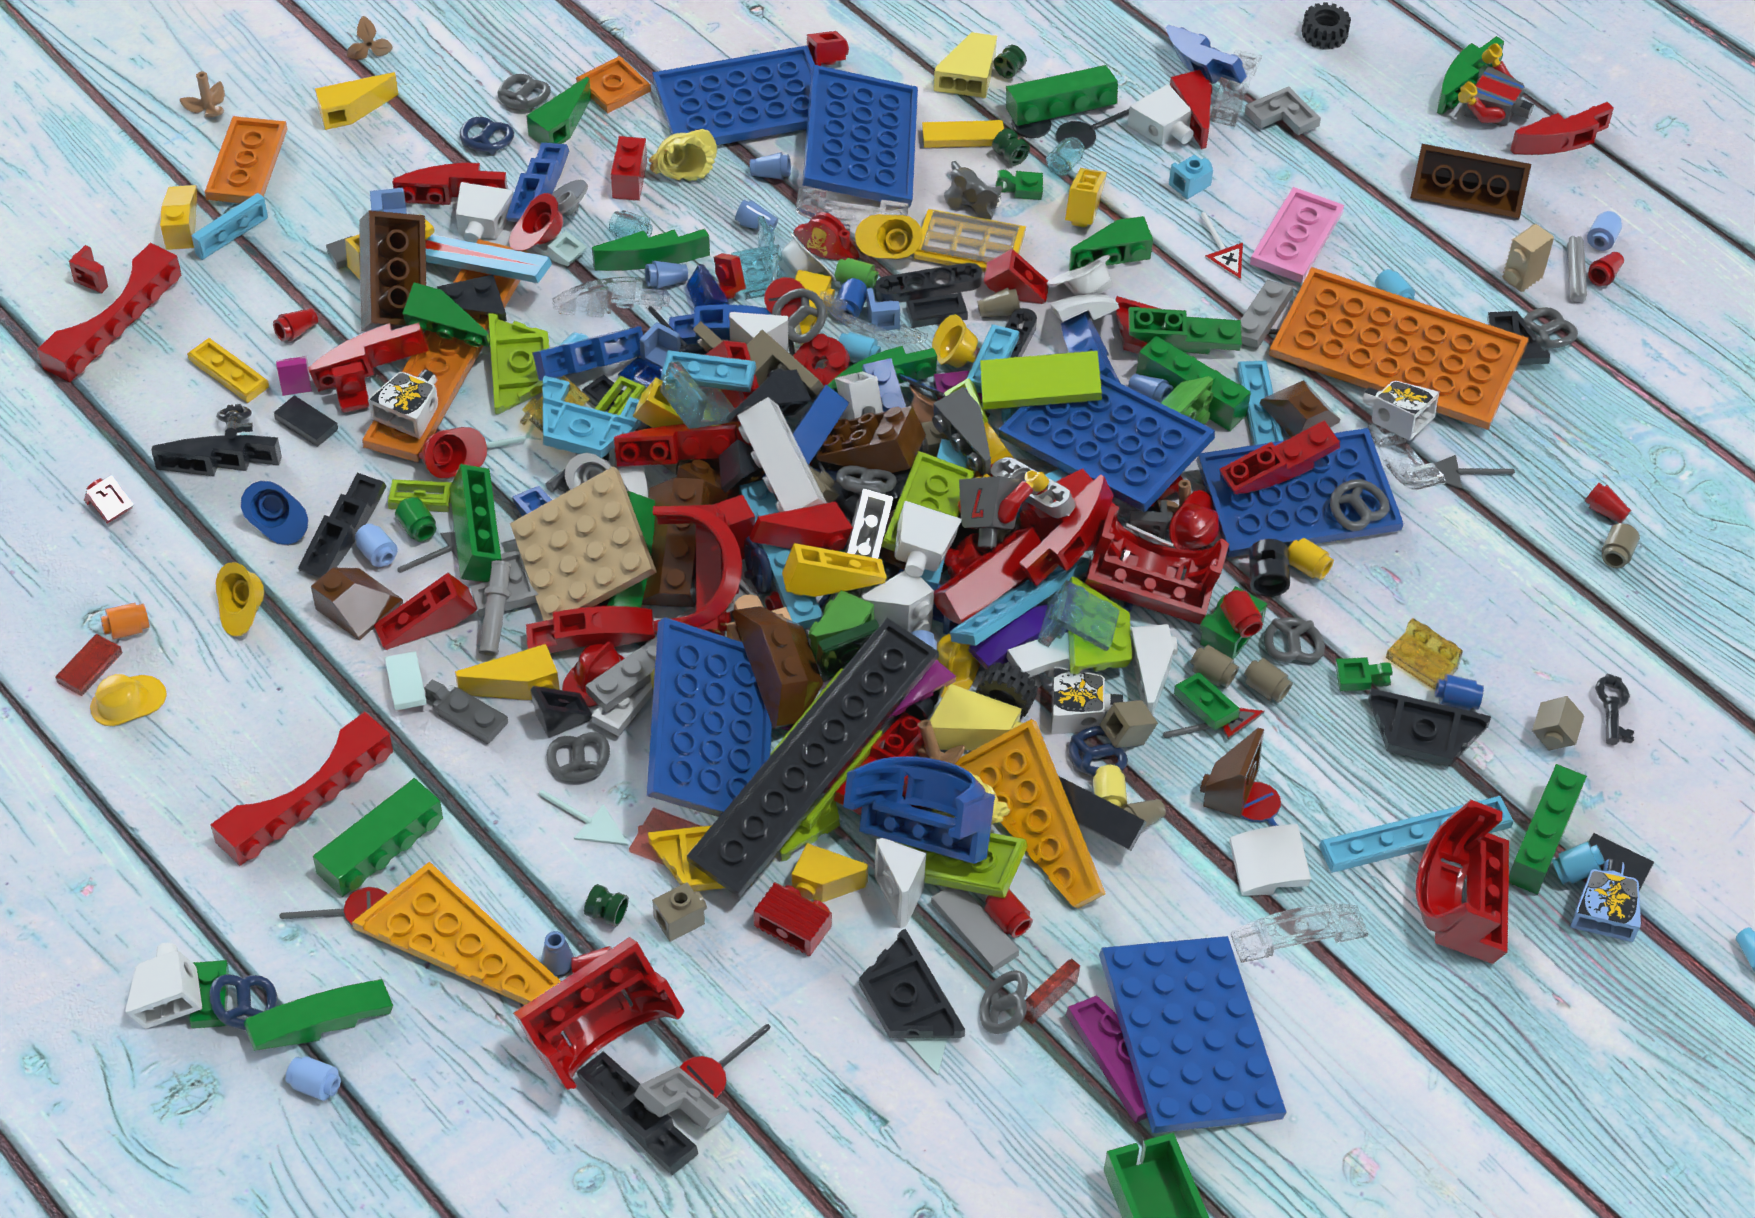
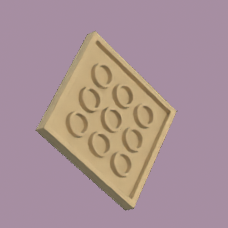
M614 466L510 523L531 586L539 594L535 597L544 621L553 619V612L594 607L657 573L620 472Z

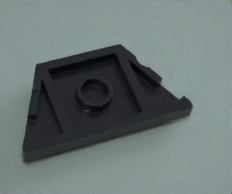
M1374 688L1370 689L1368 697L1387 752L1446 766H1451L1489 727L1491 720L1489 715Z
M901 930L897 934V940L888 950L884 949L877 957L876 963L868 967L859 977V986L889 1038L965 1037L963 1024L907 930Z

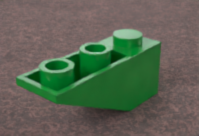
M585 77L526 115L528 136L540 145L541 142L563 144L569 140L591 100L590 78Z
M1140 216L1116 220L1070 249L1069 270L1072 271L1084 267L1106 255L1110 256L1105 262L1106 266L1151 259L1153 237L1145 217Z
M413 283L403 311L406 325L419 323L423 332L425 330L435 332L439 337L448 340L453 338L464 340L466 344L473 347H480L481 345L490 347L488 332L440 289Z

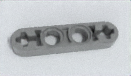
M1005 457L992 465L991 474L993 477L1002 476L1024 481L1026 472L1033 469L1014 458ZM1049 479V484L1045 488L1047 490L1044 493L1036 495L1039 492L1034 491L1032 488L1033 493L1025 500L1054 518L1067 516L1075 508V501L1070 491Z

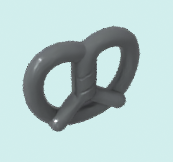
M514 74L502 82L497 94L499 100L505 106L526 110L546 101L550 96L551 87L548 83L534 80L529 75ZM516 82H525L515 92L507 90ZM535 88L543 90L539 96L532 100L525 98Z
M804 288L794 289L785 293L777 300L772 309V315L781 316L782 308L789 301L801 297V307L788 318V337L798 344L814 339L822 330L828 317L823 300L813 291ZM809 300L815 304L816 308L809 305ZM808 315L817 317L816 323L807 333L799 335L795 332V327Z
M1538 308L1529 312L1523 318L1525 325L1538 334L1536 335V341L1541 347L1560 348L1571 344L1577 339V328L1569 321L1564 320L1561 313L1553 308ZM1541 316H1549L1554 319L1542 326L1533 322L1534 319ZM1560 329H1565L1569 332V335L1561 339L1550 340L1549 334Z
M845 466L836 475L837 482L841 487L859 494L862 493L863 489L885 494L893 490L897 484V479L891 472L867 469L860 466ZM847 475H859L861 478L858 479ZM873 478L884 479L887 482L884 484L882 481H873Z
M1360 479L1340 484L1332 492L1329 499L1331 512L1337 522L1342 527L1351 531L1362 530L1368 526L1370 521L1384 518L1389 512L1390 506L1386 495L1380 488L1371 482ZM1353 489L1351 494L1342 495L1346 491ZM1363 489L1370 492L1379 501L1380 509L1378 511L1372 512L1361 499L1360 494ZM1350 503L1361 519L1357 522L1347 519L1342 513L1339 504Z
M1275 618L1264 633L1265 649L1275 660L1288 662L1296 659L1305 663H1314L1323 657L1325 651L1324 640L1311 620ZM1278 629L1287 636L1289 652L1278 651L1274 646L1273 637ZM1305 632L1312 637L1315 643V651L1311 654L1304 653L1301 650L1299 636Z
M588 732L578 737L561 736L550 743L546 754L547 764L551 772L559 779L569 782L585 781L597 776L604 770L609 761L610 746L606 737L596 732ZM596 742L599 744L600 756L597 762L585 761L584 745L586 743ZM570 745L572 748V762L560 767L556 759L557 750L562 746ZM578 769H585L584 771L573 772V771H576V770H578Z
M1017 970L1006 972L996 978L986 989L980 1004V1021L988 1032L993 1034L1007 1033L1015 1029L1023 1021L1027 1010L1025 995L1028 988V979L1023 972ZM1012 981L1018 982L1015 992L1003 997L999 996L998 991L1004 985ZM1016 1006V1012L1013 1017L1006 1022L998 1024L1000 1013Z

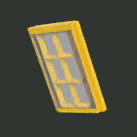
M928 209L922 226V242L914 253V259L945 265L975 263L981 267L983 272H986L987 262L1010 249L1015 250L1018 254L1020 253L1026 226Z

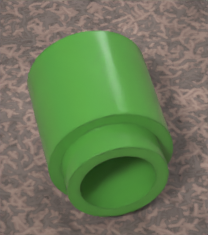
M847 258L846 260H839L834 277L836 281L840 282V285L851 278L859 279L865 283L868 289L875 287L878 272L875 271L873 264Z

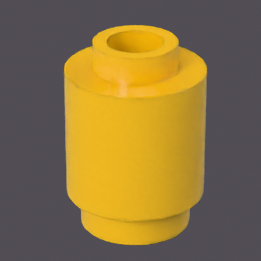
M1306 538L1293 541L1288 548L1289 564L1312 579L1317 577L1322 580L1333 566L1334 559L1329 557V552Z

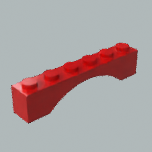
M150 242L132 259V271L129 281L122 294L112 305L86 322L55 331L37 348L42 368L68 382H71L78 374L82 373L98 355L104 352L106 347L117 337L121 336L129 325L140 318L142 313L151 304L157 301L172 284L179 280L182 274L177 255Z
M364 711L340 729L337 742L329 758L319 771L305 783L271 800L254 804L236 805L211 823L210 826L215 843L239 866L249 859L257 857L262 849L270 843L281 839L289 829L300 821L308 819L316 809L327 801L336 798L339 792L352 782L359 781L367 771L387 760L390 754L393 753L390 733Z

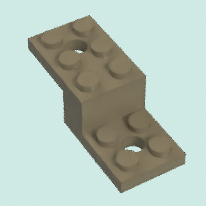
M701 321L693 329L700 337L697 343L707 353L722 342ZM763 329L747 344L751 361L756 363L755 375L758 386L767 379V375L773 370L779 368L783 370L797 369L811 398V402H814L824 385Z

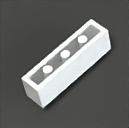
M767 397L737 415L742 424L739 427V431L747 443L750 442L754 449L751 452V456L759 468L763 467L766 473L763 480L771 493L775 492L779 500L776 503L779 512L827 503L779 406Z
M863 489L857 501L851 525L853 529L847 540L845 553L878 559L893 497ZM871 586L845 592L861 598L862 595L870 591ZM839 592L834 593L833 600L837 597Z

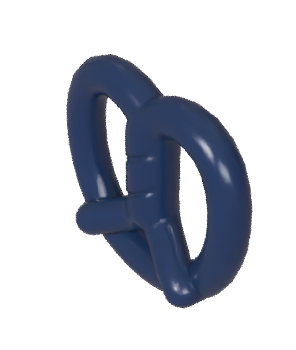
M473 117L462 125L459 135L463 146L494 155L496 151L511 143L514 138V130L505 123L493 122L486 117ZM473 126H485L479 135L471 138L468 137V132ZM495 131L506 133L505 137L500 141L490 143L489 139Z
M748 536L744 540V558L747 568L744 577L751 580L759 595L767 594L772 586L770 561L765 550L758 543L752 542Z
M1100 726L1086 728L1071 736L1068 748L1069 756L1074 766L1081 772L1095 776L1096 770L1099 767L1090 765L1092 759L1112 755L1118 758V762L1114 765L1119 767L1121 772L1126 768L1128 758L1122 748H1115L1112 742L1093 747L1087 746L1084 742L1085 739L1093 736L1107 737ZM1078 749L1084 754L1083 760L1079 755Z
M231 974L217 977L210 987L211 1007L218 1019L225 1025L246 1030L244 1026L245 1019L237 1017L243 1015L251 1017L264 1012L251 1007L250 987L260 986L265 990L267 995L266 1011L277 1006V992L273 983L269 979L258 975L245 978ZM225 985H233L236 987L237 1008L226 1011L221 1003L220 991Z

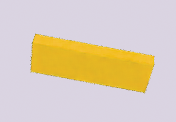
M1003 120L922 122L923 147L992 146L996 135L1004 129Z
M211 338L206 339L187 353L190 362L246 403H249L269 388L266 378Z

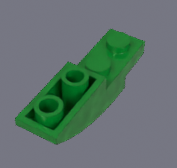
M1496 36L1480 48L1471 43L1458 54L1445 74L1438 102V114L1443 115L1449 109H1454L1459 104L1458 94L1461 92L1460 88L1465 83L1472 82L1476 86L1477 80L1481 78L1487 67L1493 66L1482 60L1483 52L1494 43L1498 44L1503 50L1504 40ZM1502 53V56L1498 58L1499 61L1502 60V58H1503V53Z
M1129 307L1128 309L1129 335L1147 343L1157 336L1183 352L1209 355L1211 349L1240 351L1242 346L1241 320L1187 317L1186 310Z
M899 346L857 362L836 378L862 372L863 364L891 358L899 384L906 383V381L899 378V374L915 380L926 379L936 374L937 354L934 348L906 354L903 346ZM834 379L828 386L838 393Z

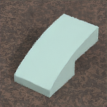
M565 230L562 234L559 233L553 240L541 245L536 244L531 249L542 256L550 257V260L569 266L586 251L587 246Z
M416 651L385 657L395 710L427 705Z

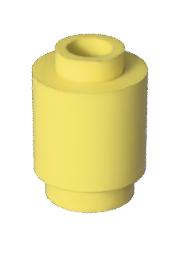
M1115 765L1099 767L1096 770V775L1093 777L1094 794L1121 808L1122 805L1127 804L1124 774Z

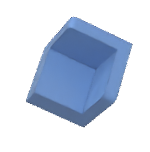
M403 188L370 191L372 211L407 214Z
M868 288L866 290V309L871 332L900 329L899 301L875 302L873 288Z
M656 322L640 339L641 363L662 374L668 350L678 352L681 348L680 334Z

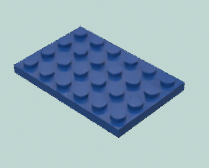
M807 45L652 72L653 83L671 135L704 129L710 131L716 145L807 129L811 72L813 65H815Z
M813 65L802 185L910 208L913 200L918 87Z
M1100 374L1102 400L1022 406L998 429L999 438L1069 474L1082 468L1093 480L1101 474L1105 477L1113 497L1144 513L1215 439L1214 429Z
M1369 428L1334 433L1340 441V448L1314 461L1315 468L1282 483L1248 493L1234 494L1220 474L1219 469L1268 443L1200 453L1196 462L1206 492L1211 497L1213 510L1219 516L1221 538L1229 543L1227 550L1228 558L1248 555L1250 547L1257 541L1264 539L1282 541L1289 548L1293 541H1299L1302 538L1318 544L1401 531L1404 523ZM1283 441L1272 442V443L1276 446V445L1282 443ZM1355 479L1365 480L1376 485L1386 495L1390 505L1389 512L1384 518L1370 521L1368 526L1359 531H1351L1342 527L1333 516L1329 502L1332 492L1340 484ZM1353 489L1346 491L1342 495L1351 494ZM1363 489L1360 494L1361 499L1372 512L1378 511L1380 509L1379 501L1374 495ZM1350 503L1339 504L1342 513L1347 519L1353 522L1361 519Z
M664 617L658 622L647 796L720 817L770 757L772 724L743 642Z
M1228 936L1101 948L1099 958L1152 1134L1281 1120L1284 1118L1287 1112Z

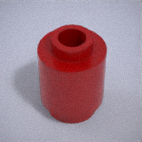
M1233 590L1224 596L1220 608L1235 633H1240L1241 637L1246 638L1253 636L1262 629V615L1247 591Z
M1008 889L1005 898L987 896L984 910L1005 934H1010L1013 938H1017L1030 928L1033 923L1030 911L1010 889Z

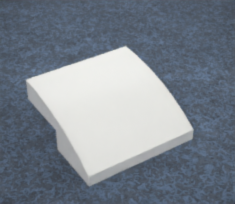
M1102 294L1077 295L1050 304L1054 314L1062 322L1086 311L1090 318L1095 320L1119 309L1116 301L1110 296Z
M1298 824L1265 827L1230 837L1229 842L1241 896L1273 895L1276 887H1302L1309 885L1311 876Z

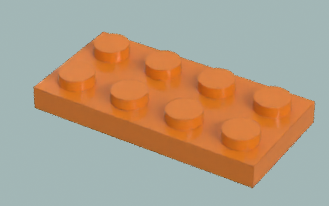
M233 116L205 189L206 200L242 203L257 193L264 197L288 130L286 121Z

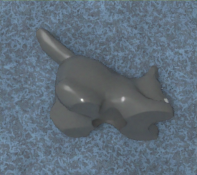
M952 161V171L950 174L952 183L950 188L944 192L946 203L952 209H958L961 205L967 204L973 208L978 217L991 220L993 217L991 209L998 208L1001 205L1002 186L989 187L977 177L973 170L961 167L956 161Z

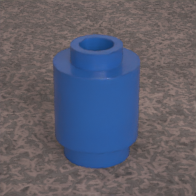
M851 278L841 285L833 304L835 314L841 319L855 320L860 316L866 301L867 287L864 282Z
M1446 674L1443 680L1438 679L1434 696L1439 698V704L1467 711H1470L1471 708L1478 710L1482 702L1484 686L1477 684L1476 680Z

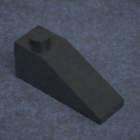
M779 368L771 371L767 375V379L727 416L728 422L740 421L737 415L767 397L779 406L783 416H793L811 401V398L797 369L783 370Z

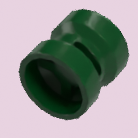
M1010 128L1000 131L992 142L993 150L999 155H1004L1005 161L1012 166L1021 164L1030 152L1029 144L1023 139H1018L1017 134Z
M596 884L586 899L584 914L594 919L601 917L605 923L617 927L627 911L629 897L620 892L610 893L607 887Z

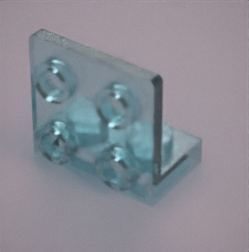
M764 215L758 216V248L731 253V255L740 256L746 289L742 290L745 300L765 296V291L769 284L776 279L782 278L781 268L778 262L782 261L781 249L779 244H774L772 225H767Z
M679 361L668 364L660 392L689 429L732 423L728 422L727 416L735 408L720 389L698 386Z
M1066 580L1048 603L1037 642L1049 647L1055 638L1061 639L1065 632L1069 630L1104 651H1108L1112 644L1120 611L1110 602L1103 601L1086 591L1083 587Z

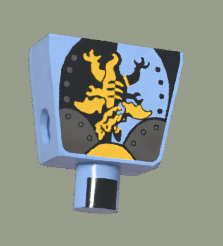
M1609 859L1605 861L1603 871L1591 870L1572 918L1570 928L1625 941H1634L1641 925L1639 882L1635 878L1623 876L1625 866L1623 862Z

